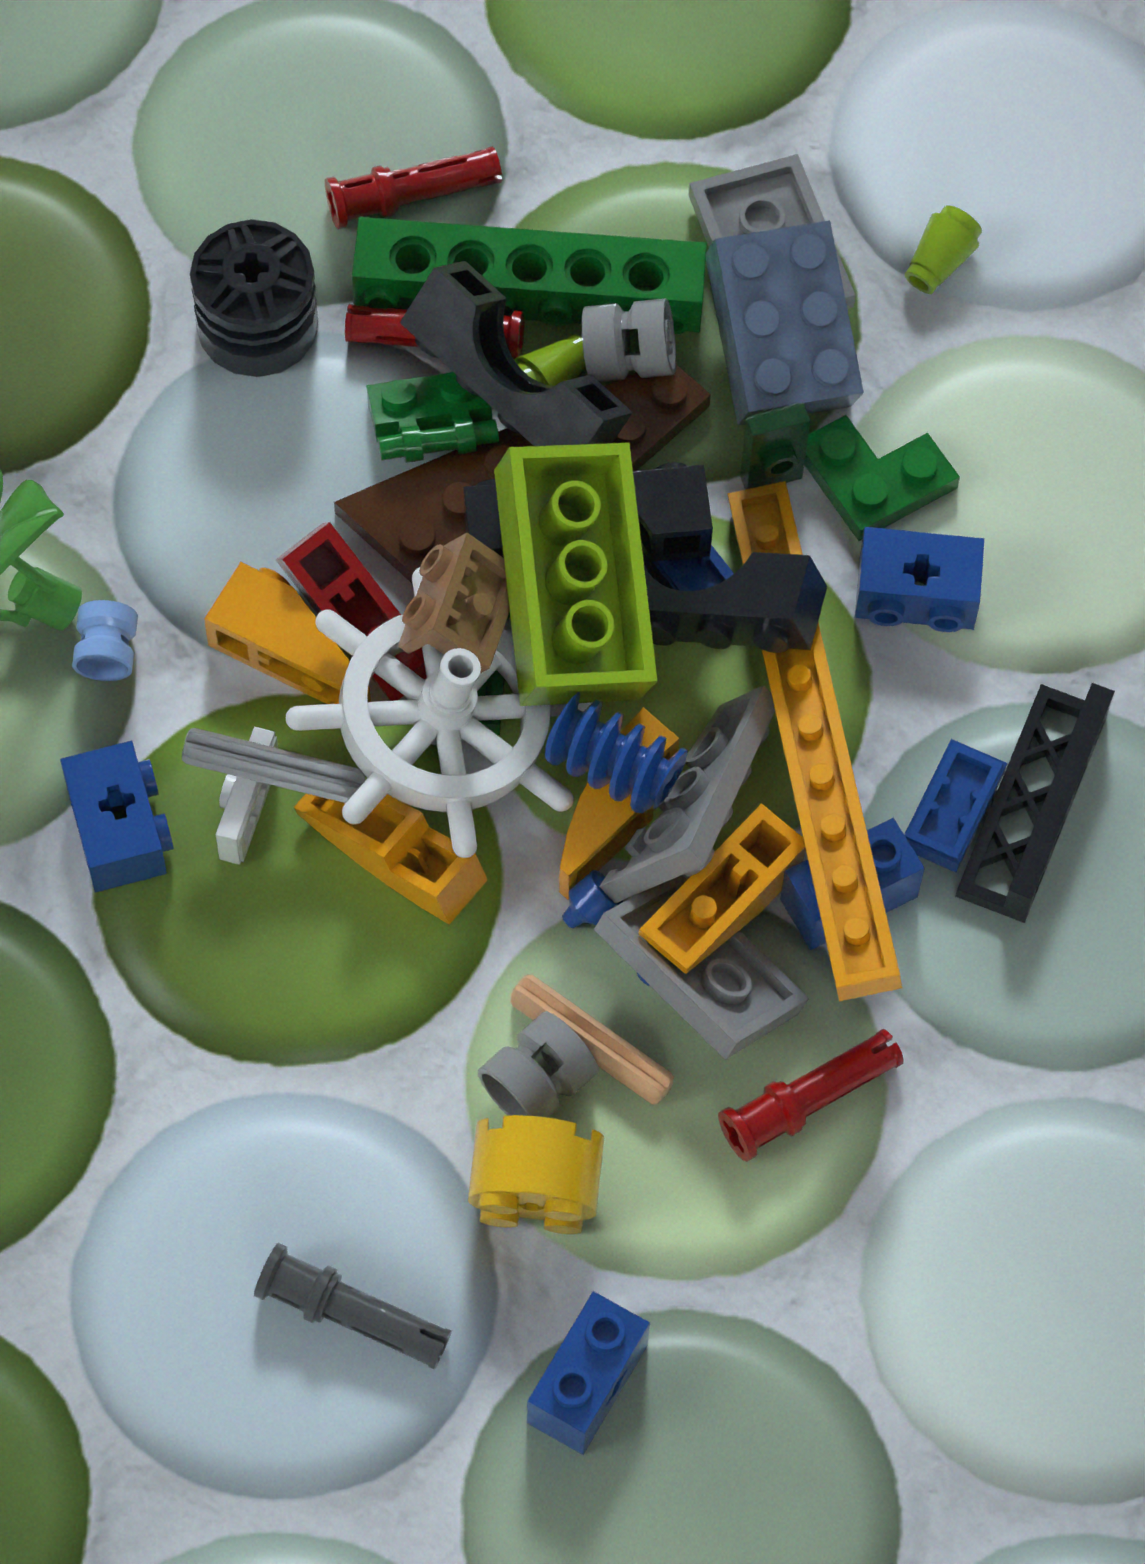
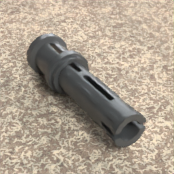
M280 1243L275 1245L259 1276L254 1290V1297L264 1300L270 1296L303 1311L304 1319L311 1323L315 1321L320 1323L326 1318L423 1362L432 1369L436 1368L440 1360L439 1356H442L452 1330L430 1323L341 1282L342 1275L338 1274L337 1269L331 1266L321 1270L288 1255L286 1246Z

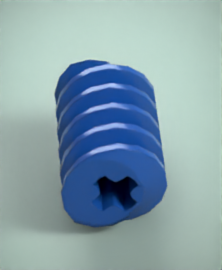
M576 693L563 708L549 733L545 748L547 762L552 765H559L567 759L566 770L573 777H580L588 771L587 781L589 786L594 789H601L610 782V797L615 801H622L631 795L630 806L636 813H644L653 805L654 809H656L673 789L685 765L688 750L681 748L669 760L664 758L667 738L659 736L651 745L645 747L642 745L645 731L644 725H636L625 736L620 733L624 714L618 711L604 724L599 721L603 702L595 700L588 708L581 711L578 709L580 693Z

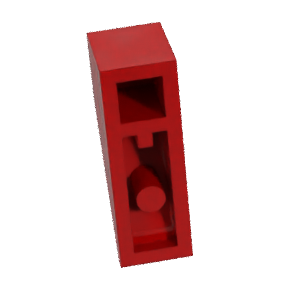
M330 522L319 525L276 559L277 563L317 614L323 610H332L366 636L383 623L401 615ZM422 647L410 654L403 651L394 656L424 680L427 678ZM377 674L372 676L371 679L390 701L399 700L404 696Z

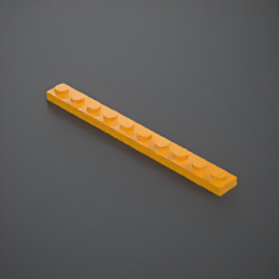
M786 481L727 493L742 564L746 562L752 552L803 555ZM818 623L811 650L787 649V651L782 653L762 650L838 999L839 1001L901 989L902 983Z

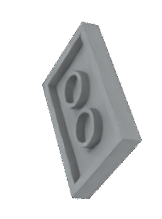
M798 154L689 183L688 196L708 247L711 246L716 238L825 221ZM836 248L847 309L854 307L856 295Z
M683 875L643 891L603 913L594 930L614 949L617 955L624 959L725 1060L799 1015L809 1000L740 930L687 974L682 972L638 935L639 929L687 881Z

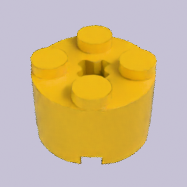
M503 1116L502 1128L489 1129V1118L479 1120L476 1125L468 1202L481 1210L480 1222L495 1227L511 1228L518 1226L519 1218L544 1220V1229L550 1232L560 1234L581 1233L583 1221L595 1217L597 1213L604 1147L603 1134L592 1129L590 1141L576 1136L577 1123L540 1116Z

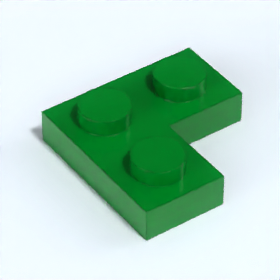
M847 415L808 434L804 466L858 541L863 539L864 527L885 528L958 488L960 476L928 432L879 459Z

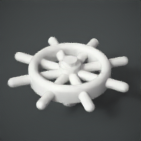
M420 567L412 574L414 597L417 594L423 577L419 573ZM323 610L317 615L315 620L317 629L352 655L342 682L339 704L294 706L286 713V723L291 729L296 731L341 729L342 737L350 756L367 777L366 781L343 806L342 815L348 823L359 824L363 822L388 794L403 803L417 808L447 812L453 851L461 858H468L474 855L477 850L472 809L480 808L499 800L519 784L523 785L556 811L564 812L571 808L574 801L572 792L535 764L548 734L550 717L559 716L566 704L520 706L510 617L505 623L491 667L480 673L481 665L479 659L469 650L456 648L442 654L429 644L422 646L427 677L425 681L394 657L404 651L398 647L405 624L402 622L403 614L383 623L368 636L332 610ZM497 670L514 693L478 696L477 691ZM377 674L410 700L368 702V685L372 676ZM579 703L578 709L584 711L592 703ZM520 718L519 739L515 746L512 747L479 721ZM414 725L392 751L383 742L374 727ZM461 739L494 763V765L479 772L466 774ZM430 744L437 745L441 774L427 772L413 766Z

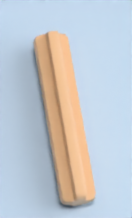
M527 974L513 989L510 1001L513 1007L532 1020L545 1011L556 1015L586 1044L594 1056L598 1067L650 1104H658L670 1091L674 1083V1076L670 1071L534 975Z

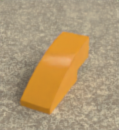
M644 707L620 732L626 736L636 725H644L645 731L642 745L645 747L651 745L659 736L667 738L663 757L668 760L679 748V737ZM587 782L579 797L566 834L560 864L559 893L569 900V890L592 870L599 871L628 844L637 829L644 828L653 820L654 805L644 813H636L630 806L631 795L622 801H615L609 795L610 782L601 789H594Z
M305 794L294 806L296 813L353 861L387 886L449 925L488 880L476 853L468 858L457 856L453 851L451 839L429 827L422 812L388 794L365 820L359 824H350L343 818L342 809L345 804L343 802Z

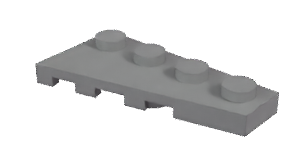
M764 685L718 707L687 754L685 764L690 769L680 774L667 798L658 806L662 813L648 830L646 828L637 829L626 845L625 849L632 856L625 869L621 871L618 869L610 870L599 887L614 903H618L683 874L693 876L709 864L714 855L712 848L720 830L733 814L731 806L736 795L751 774L752 769L750 765L757 749L770 732L768 725L775 709L771 692Z

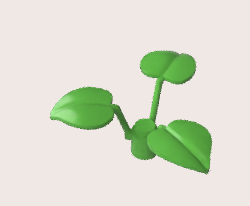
M0 469V501H1L2 492H3V475H2V472H1V469ZM33 480L23 481L11 494L0 511V575L10 565L18 570L8 590V600L15 603V611L0 609V621L14 622L20 626L27 627L31 618L58 631H62L72 622L79 609L82 599L81 588L41 568H34L19 557L43 532L64 516L61 509L49 499L43 487Z

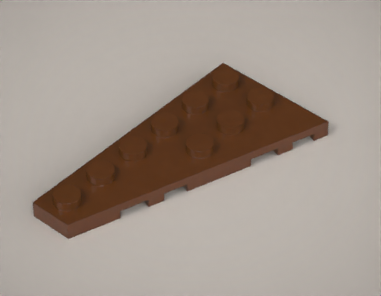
M677 365L674 375L641 378L636 372L626 376L625 380H618L604 386L633 412L613 442L630 443L633 471H637L710 407L711 394ZM505 428L498 431L499 443L476 446V452L460 455L456 449L335 501V514L412 583L413 572L421 566L424 558L432 548L439 544L444 546L466 533L463 487L476 486L482 481L495 479L494 469L509 447L534 445L522 434Z

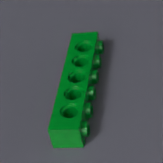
M359 217L352 270L353 304L374 308L408 310L434 267L466 261L507 298L504 315L511 316L514 310L524 311L525 320L541 321L551 326H563L569 323L582 324V313L586 306L617 303L623 311H629L635 301L666 298L669 301L675 335L684 332L700 333L707 242ZM408 269L423 270V272L417 274H408L404 271ZM525 277H533L539 280L536 282L527 283L519 279ZM583 281H590L596 283L597 285L592 287H584L578 285L577 283ZM645 285L655 289L652 291H641L636 289V287Z

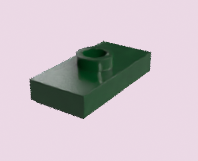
M804 403L792 404L746 418L740 478L745 490L783 481L788 483L803 478L810 418Z

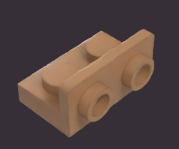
M465 533L444 546L441 544L436 545L424 558L419 570L420 575L423 576L416 596L407 605L402 616V622L405 624L398 647L408 654L426 644L431 645L442 654L456 648L466 649L477 656L481 665L480 673L491 667L510 611L503 557L469 533Z

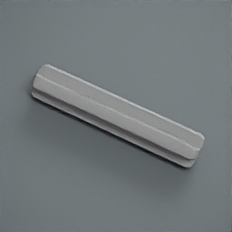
M192 728L188 731L182 750V761L189 765L346 803L365 782V775L359 768L198 728Z

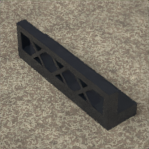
M1092 683L1086 699L1083 700L1043 684L1040 685L955 897L1020 922H1026L1107 719L1115 693L1114 690ZM1046 706L1078 718L1071 734L1050 741L1040 722ZM1035 735L1039 746L1029 749ZM1065 749V751H1064V753H1063V756H1062V758H1061V761H1060V759H1059V757H1058V755H1057L1056 752H1059V751H1062V750ZM1046 757L1055 775L1051 785L1029 792L1019 771L1022 765ZM1014 786L1019 797L1008 801ZM1044 801L1041 811L1039 812L1036 803ZM1025 808L1034 825L1032 833L1029 837L1009 844L999 825L1000 818ZM993 838L998 849L987 852ZM1024 852L1020 863H1018L1015 855ZM1001 860L1005 861L1013 877L1007 896L974 884L980 868Z

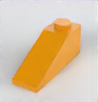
M240 562L204 618L208 646L325 704H339L340 690L350 663L349 659L335 642L317 629L315 624L316 616L294 587L290 586L289 582L282 575L269 568L262 567L257 570ZM368 685L367 700L371 702L370 687Z
M761 803L719 846L709 864L697 874L690 876L639 929L638 935L682 972L687 974L758 916L782 891L785 870L804 860L806 849L803 837Z

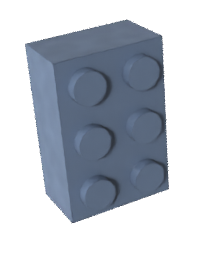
M830 220L714 239L705 254L737 424H746L748 416L796 403H804L808 414L851 407L864 391Z

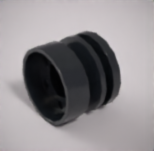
M254 219L229 223L208 235L194 253L190 270V282L200 343L214 363L234 374L261 377L281 373L301 361L314 344L318 327L314 268L308 248L294 232L275 222Z

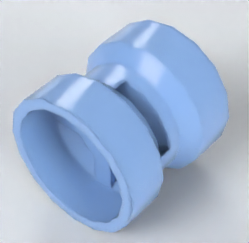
M93 600L79 607L76 629L81 635V641L74 646L72 668L75 672L83 677L100 681H118L132 674L134 652L129 646V641L136 636L138 614L135 609L126 604L109 600Z

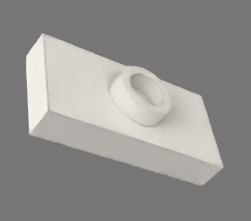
M254 726L249 739L250 742L278 748L275 732ZM227 774L219 799V807L224 808V812L215 834L220 860L240 865L241 861L244 862L270 789V784Z

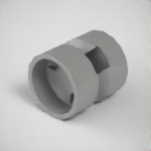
M666 298L635 301L629 311H623L617 303L584 307L582 313V341L588 375L591 374L599 382L625 380L629 370H635L641 378L675 374V332L670 304ZM629 329H638L640 348L638 352H631Z
M548 1011L542 1012L517 1034V1048L503 1047L478 1069V1077L483 1087L506 1115L548 1118L559 1109L558 1096L560 1094L568 1097L573 1096L598 1074V1065L586 1044L564 1021Z

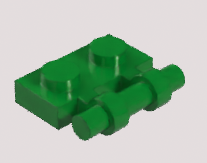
M453 371L366 385L368 405L376 441L379 445L381 461L404 457L405 462L409 463L424 460V454L457 449L460 455L476 452V446L499 443L496 419L492 417V407L480 396L471 394L461 387Z

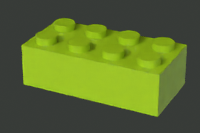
M630 443L509 447L494 469L520 706L567 704L578 692L580 693L579 703H593L595 700L601 702L640 700L657 682V672Z

